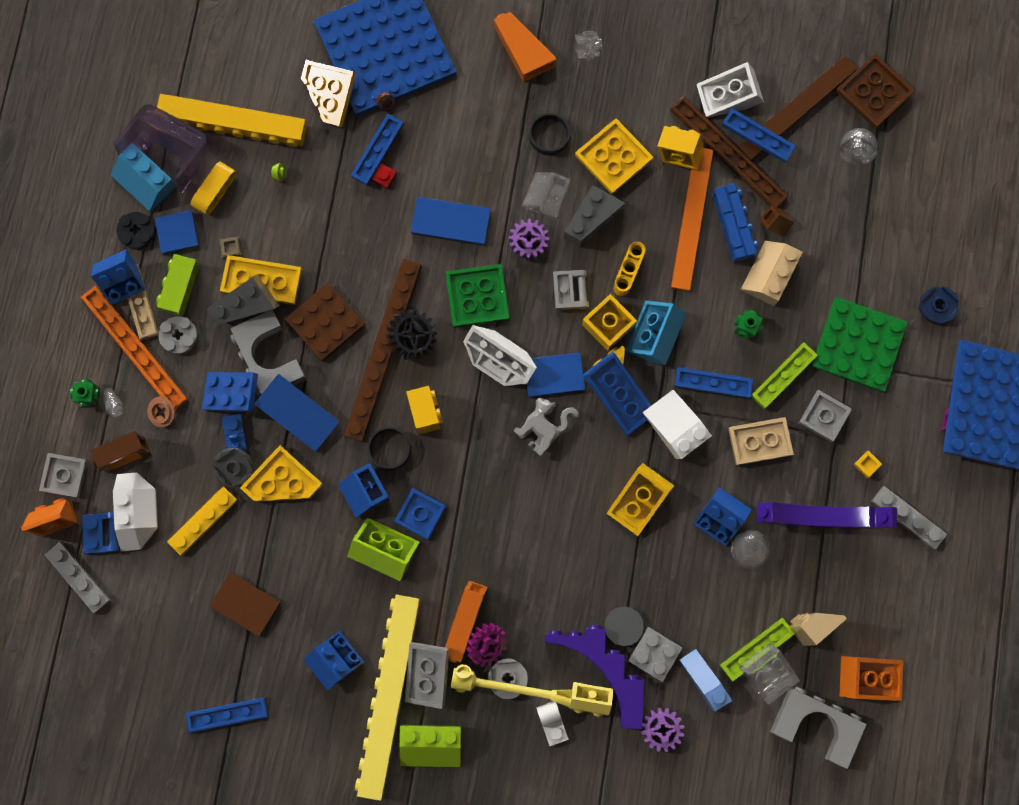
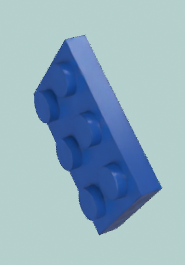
M207 372L202 410L253 412L258 374L254 372Z

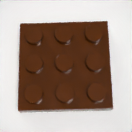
M875 53L836 90V93L876 129L915 90Z
M329 283L325 284L285 318L287 323L322 362L365 326V323Z

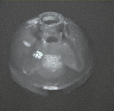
M864 128L849 130L840 142L841 158L851 164H856V161L863 162V164L871 162L877 153L876 137L871 131Z
M756 530L740 532L731 543L733 560L739 566L746 569L762 566L770 555L771 546L764 534Z

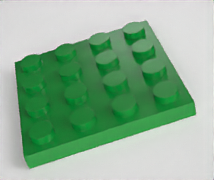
M835 296L816 350L818 356L813 360L811 368L884 393L907 321Z

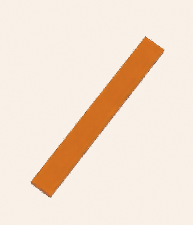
M704 148L705 151L698 170L691 169L671 283V289L690 291L713 155L712 149Z
M94 286L81 296L82 300L160 397H166L170 402H173V407L176 410L189 401L97 286Z

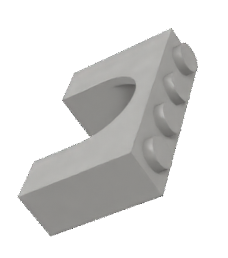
M273 310L266 311L230 328L233 333L230 335L231 340L241 350L238 352L242 362L246 361L249 367L246 369V372L258 374L256 386L258 396L262 395L278 374L294 386L307 380L296 359L275 369L262 368L255 361V350L258 344L263 339L283 330Z
M795 687V690L789 688L770 733L792 742L800 722L806 715L813 712L823 713L830 719L834 728L833 740L825 759L848 769L866 727V724L861 722L862 718L852 713L848 716L842 713L844 709L834 704L830 707L824 704V699L815 695L811 698L806 695L807 691L799 687Z

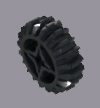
M411 309L407 310V314L403 310L400 312V316L398 314L394 315L395 320L389 321L392 327H387L386 330L391 332V334H387L386 338L392 341L387 344L388 346L394 345V348L391 350L392 352L399 351L397 357H401L404 354V360H408L410 356L411 360L415 361L416 356L418 359H422L423 354L429 355L428 349H434L431 343H436L437 340L432 338V336L437 335V332L432 331V329L436 326L435 324L430 326L429 322H431L432 318L424 319L426 313H422L419 316V310H415L414 314ZM407 320L406 330L398 333L400 324ZM415 322L420 324L423 330H419ZM411 331L412 333H414V335H417L412 339L411 337L406 335ZM425 337L422 347L416 350L417 340ZM399 340L406 341L409 349L404 347Z

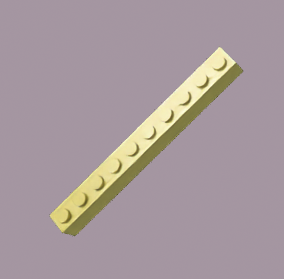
M396 595L395 599H391L390 610H393L392 617L388 618L386 630H389L388 638L384 637L382 645L385 654L384 658L380 657L378 669L381 670L380 678H376L374 687L377 690L376 698H372L370 708L374 711L372 718L369 717L367 723V730H370L369 737L365 738L363 743V750H366L365 758L360 760L359 770L362 773L361 778H357L355 785L358 797L380 801L383 799L407 673L409 644L413 641L420 599Z

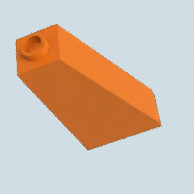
M511 12L502 13L494 19V29L523 82L556 67V57Z
M469 581L465 587L445 648H449L448 661L455 663L462 661L468 645L467 640L470 639L488 587Z

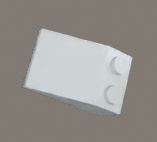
M748 62L697 84L707 118L727 114L732 108L740 111L764 102L755 71Z
M674 390L642 412L676 459L684 458L712 436L701 420Z

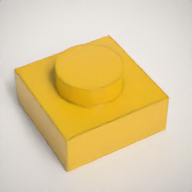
M868 450L853 465L866 478H869L882 463Z

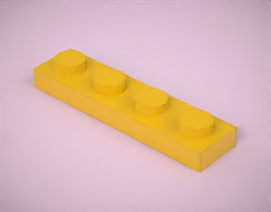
M223 486L167 542L180 556H183L238 500Z

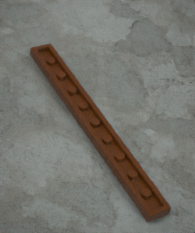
M406 259L402 260L343 435L344 437L363 442L392 355L391 350L394 348L393 344L391 346L387 344L392 340L386 338L387 334H391L386 328L392 327L389 321L395 320L394 315L398 314L400 316L401 311H407L421 269L420 263ZM402 323L400 324V326H399V328H398V333L400 332Z

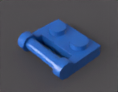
M114 512L83 515V554L119 552L114 526ZM104 520L109 522V546H105Z

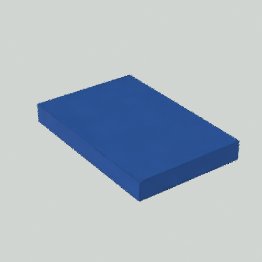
M580 352L531 358L537 368L527 383L528 398L585 391Z

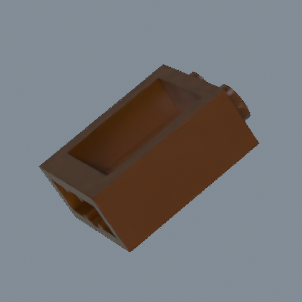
M133 431L92 449L91 453L93 456L91 461L94 467L111 473L151 455V451L145 437Z

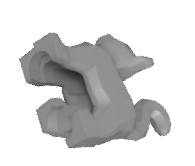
M538 398L535 411L528 416L522 428H515L514 432L521 439L534 432L538 438L535 442L531 441L528 446L541 457L550 448L552 442L568 429V416L579 417V412L571 407L563 410L560 416L561 426L556 427L545 419V416L552 413L555 409L556 403Z

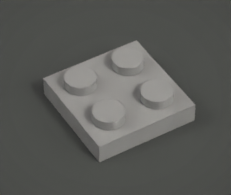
M817 390L799 424L826 440L834 442L852 409L822 391Z
M48 453L39 491L79 498L88 460Z
M647 627L628 662L663 682L682 647Z

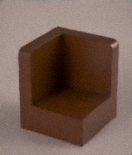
M772 204L760 218L768 230L780 236H784L794 224V221L786 211Z

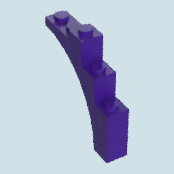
M589 625V628H585V636H581V632H569V635H561L562 631L550 630V634H545L546 643L559 644L573 649L587 657L601 670L616 696L621 728L642 729L644 680H639L637 675H627V679H624L625 655L620 654V650H608V654L605 653L606 629H601V625Z

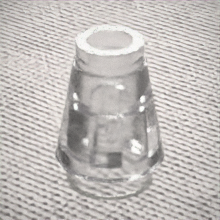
M107 388L102 391L106 414L111 418L122 415L125 412V405L113 389Z

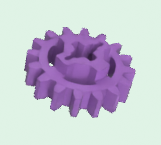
M530 218L528 223H525L522 219L520 226L515 223V230H510V234L513 236H509V241L512 242L510 243V248H515L514 254L519 252L520 258L522 259L525 255L527 260L530 259V256L537 259L538 253L543 255V249L548 248L546 243L549 242V237H545L548 235V230L543 231L544 224L538 226V220L531 223ZM527 237H531V242H527Z
M657 708V713L651 710V717L644 716L647 722L642 723L645 730L641 731V734L647 736L643 741H650L649 747L653 748L656 746V751L658 752L661 750V747H663L665 752H668L669 746L674 750V743L681 744L678 738L679 736H684L680 729L685 727L684 725H679L682 719L680 717L675 718V711L669 714L668 708H665L664 712H662L661 708ZM664 716L669 717L674 724H668ZM656 718V724L650 727L651 722ZM661 724H663L664 727L671 728L667 729V731H664V735H662V733L655 731L661 728ZM675 732L673 739L669 741V736ZM651 735L658 736L661 743L655 742Z

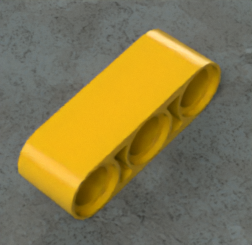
M219 161L193 196L190 203L191 206L209 215L234 181L237 171Z
M633 242L628 248L613 287L615 294L618 296H626L630 292L646 250L641 242ZM637 249L641 254L636 256L632 253V250ZM631 266L633 267L634 271L627 272L625 270V267ZM625 283L627 288L620 289L617 284Z

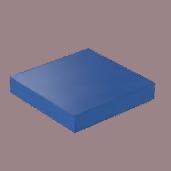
M192 210L155 218L162 255L200 247Z
M412 488L394 523L429 540L447 506Z

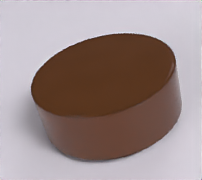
M383 92L376 98V104L381 111H390L395 106V99L391 93Z

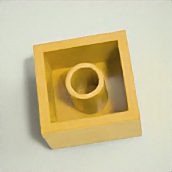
M664 126L657 145L664 163L698 170L705 151L701 135L697 131H685L676 126Z
M610 294L583 319L582 326L609 351L635 327L637 320Z
M429 386L406 391L418 435L439 430V424L443 423L440 410L435 409V405H438L435 391H430Z

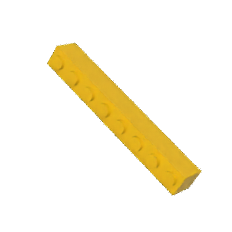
M160 94L155 112L158 120L165 125H171V123L178 124L182 128L195 127L200 131L212 130L221 135L229 133L238 138L246 136L255 141L263 139L273 144L285 143L290 147H303L308 127L306 120L302 118Z

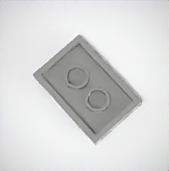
M415 642L409 644L405 702L439 709L445 707L449 648Z

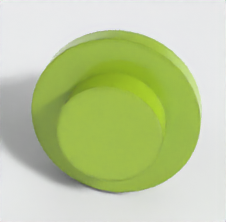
M282 163L272 166L271 175L273 180L282 182L286 178L287 169Z

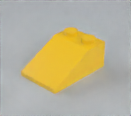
M642 463L606 514L639 536L675 485Z

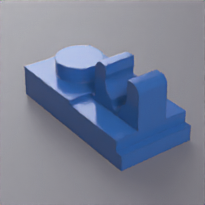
M242 414L222 417L226 447L238 448L248 452Z

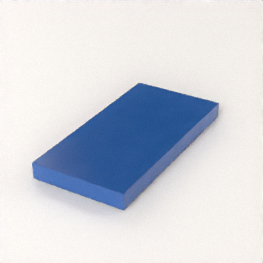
M417 197L411 234L485 246L491 208Z
M611 352L582 375L626 436L630 435L647 421L642 412L652 405L614 352Z
M280 374L274 378L254 403L315 452L339 423L335 417Z

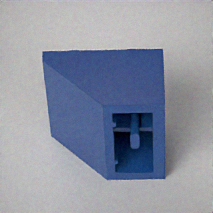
M127 250L99 261L92 266L91 277L111 305L145 290L137 264Z
M370 463L352 472L338 484L356 518L390 500Z
M718 488L693 524L726 546L746 521L751 509L721 488Z
M340 631L314 648L303 659L327 691L364 663L363 659Z

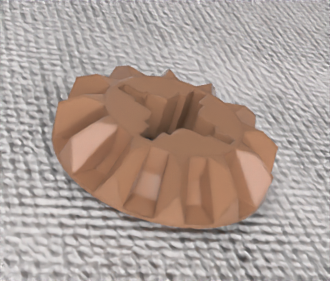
M166 397L152 399L147 409L148 418L151 423L157 427L171 425V422L175 419L174 414L176 412V409L173 407L174 403L170 402ZM166 408V411H164V415L158 416L161 412V409Z

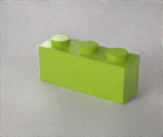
M174 254L173 259L169 260V271L167 277L165 276L162 281L163 290L156 300L157 308L161 312L184 316L200 266L196 259Z

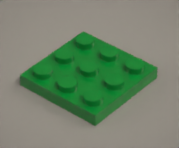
M502 264L446 271L453 328L509 320Z

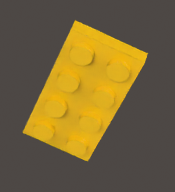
M227 255L220 292L229 294L251 277L258 274L277 302L295 305L302 268Z

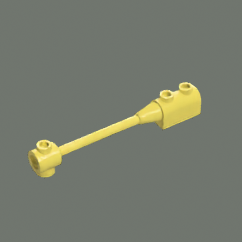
M460 665L454 668L451 688L456 689L460 693L471 691L475 686L547 698L567 706L569 709H573L576 713H582L583 711L591 712L597 717L609 716L612 706L613 689L574 682L572 690L548 691L480 679L476 677L474 671H471V668L467 665Z

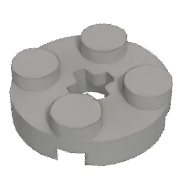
M176 316L169 318L160 325V344L172 354H186L197 343V328L188 318ZM177 331L183 333V336H180V340L174 337Z
M514 659L499 660L492 666L488 674V680L506 683V681H502V677H505V673H509L510 676L514 677L510 684L527 686V672L522 664ZM491 689L495 695L503 699H513L520 695L518 693Z

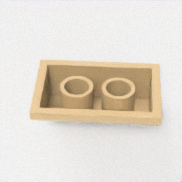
M765 241L740 290L775 306L803 252L785 243Z
M803 613L801 615L798 614L790 621L792 623L790 628L803 646L817 645L847 618L844 615Z

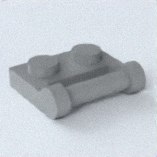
M586 270L553 272L555 310L589 308L586 294ZM573 278H578L579 301H574Z

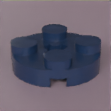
M932 287L922 295L918 308L927 321L935 325L945 324L951 321L958 313V297L947 287ZM935 301L937 303H939L940 301L943 303V310L937 309L935 307Z

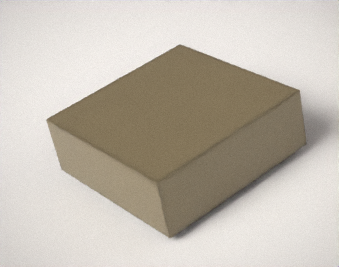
M239 237L220 239L223 259H227V255L242 256Z

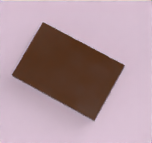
M230 572L209 606L260 637L281 602Z

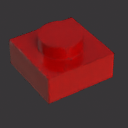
M380 163L371 180L388 189L397 172Z

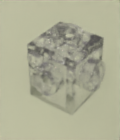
M585 31L583 34L575 35V49L578 59H594L596 56H600V49H603L602 38H599L596 32Z

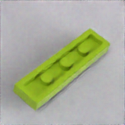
M803 342L751 397L765 409L818 355Z
M781 618L720 664V667L729 679L734 681L795 633L787 622Z

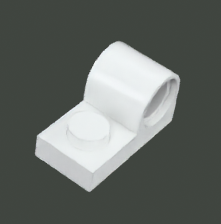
M553 701L536 707L549 746L569 740L556 702Z

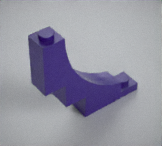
M763 502L757 503V523L783 527L804 526L817 529L838 528L844 530L897 528V508L827 507Z

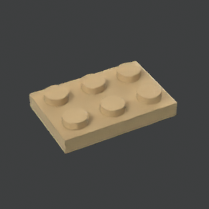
M786 417L728 428L736 466L794 455Z

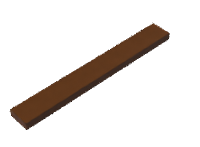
M845 55L766 122L763 127L781 136L858 68ZM746 140L738 146V149L751 161L763 151Z
M684 96L670 107V111L687 128L697 131L701 135L702 142L709 149H712L713 153L766 204L779 207L788 199V196Z

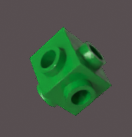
M745 310L742 315H738L734 323L737 326L734 333H737L744 339L752 340L755 334L759 336L763 325L760 324L763 318L759 317V314L754 311Z
M83 379L80 382H74L73 388L70 390V398L80 408L98 406L100 387L92 383V380Z

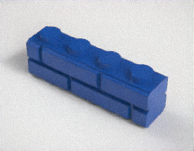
M735 183L715 188L712 196L733 263L755 258L757 251H759L757 241H753L752 238L753 227L746 218L748 211L741 202L743 198L741 189H737Z

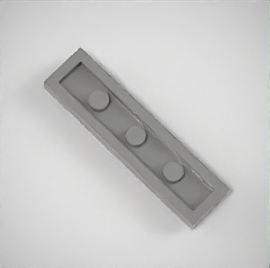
M885 486L881 487L871 501L878 508L896 507L897 522L933 550L939 546L947 535Z
M62 542L56 544L45 554L46 558L94 614L111 601Z

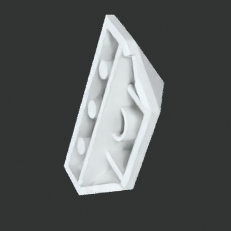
M473 325L463 341L472 365L503 386L527 384L537 368L525 350L494 330Z
M137 472L117 474L113 488L115 533L120 550L122 552L142 550L158 528L156 489Z

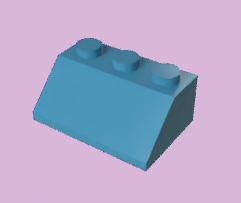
M133 143L118 156L111 176L149 212L177 187L173 180Z
M646 300L625 352L651 363L666 365L686 313L672 303Z

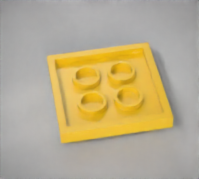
M617 118L575 152L578 160L611 195L654 158Z

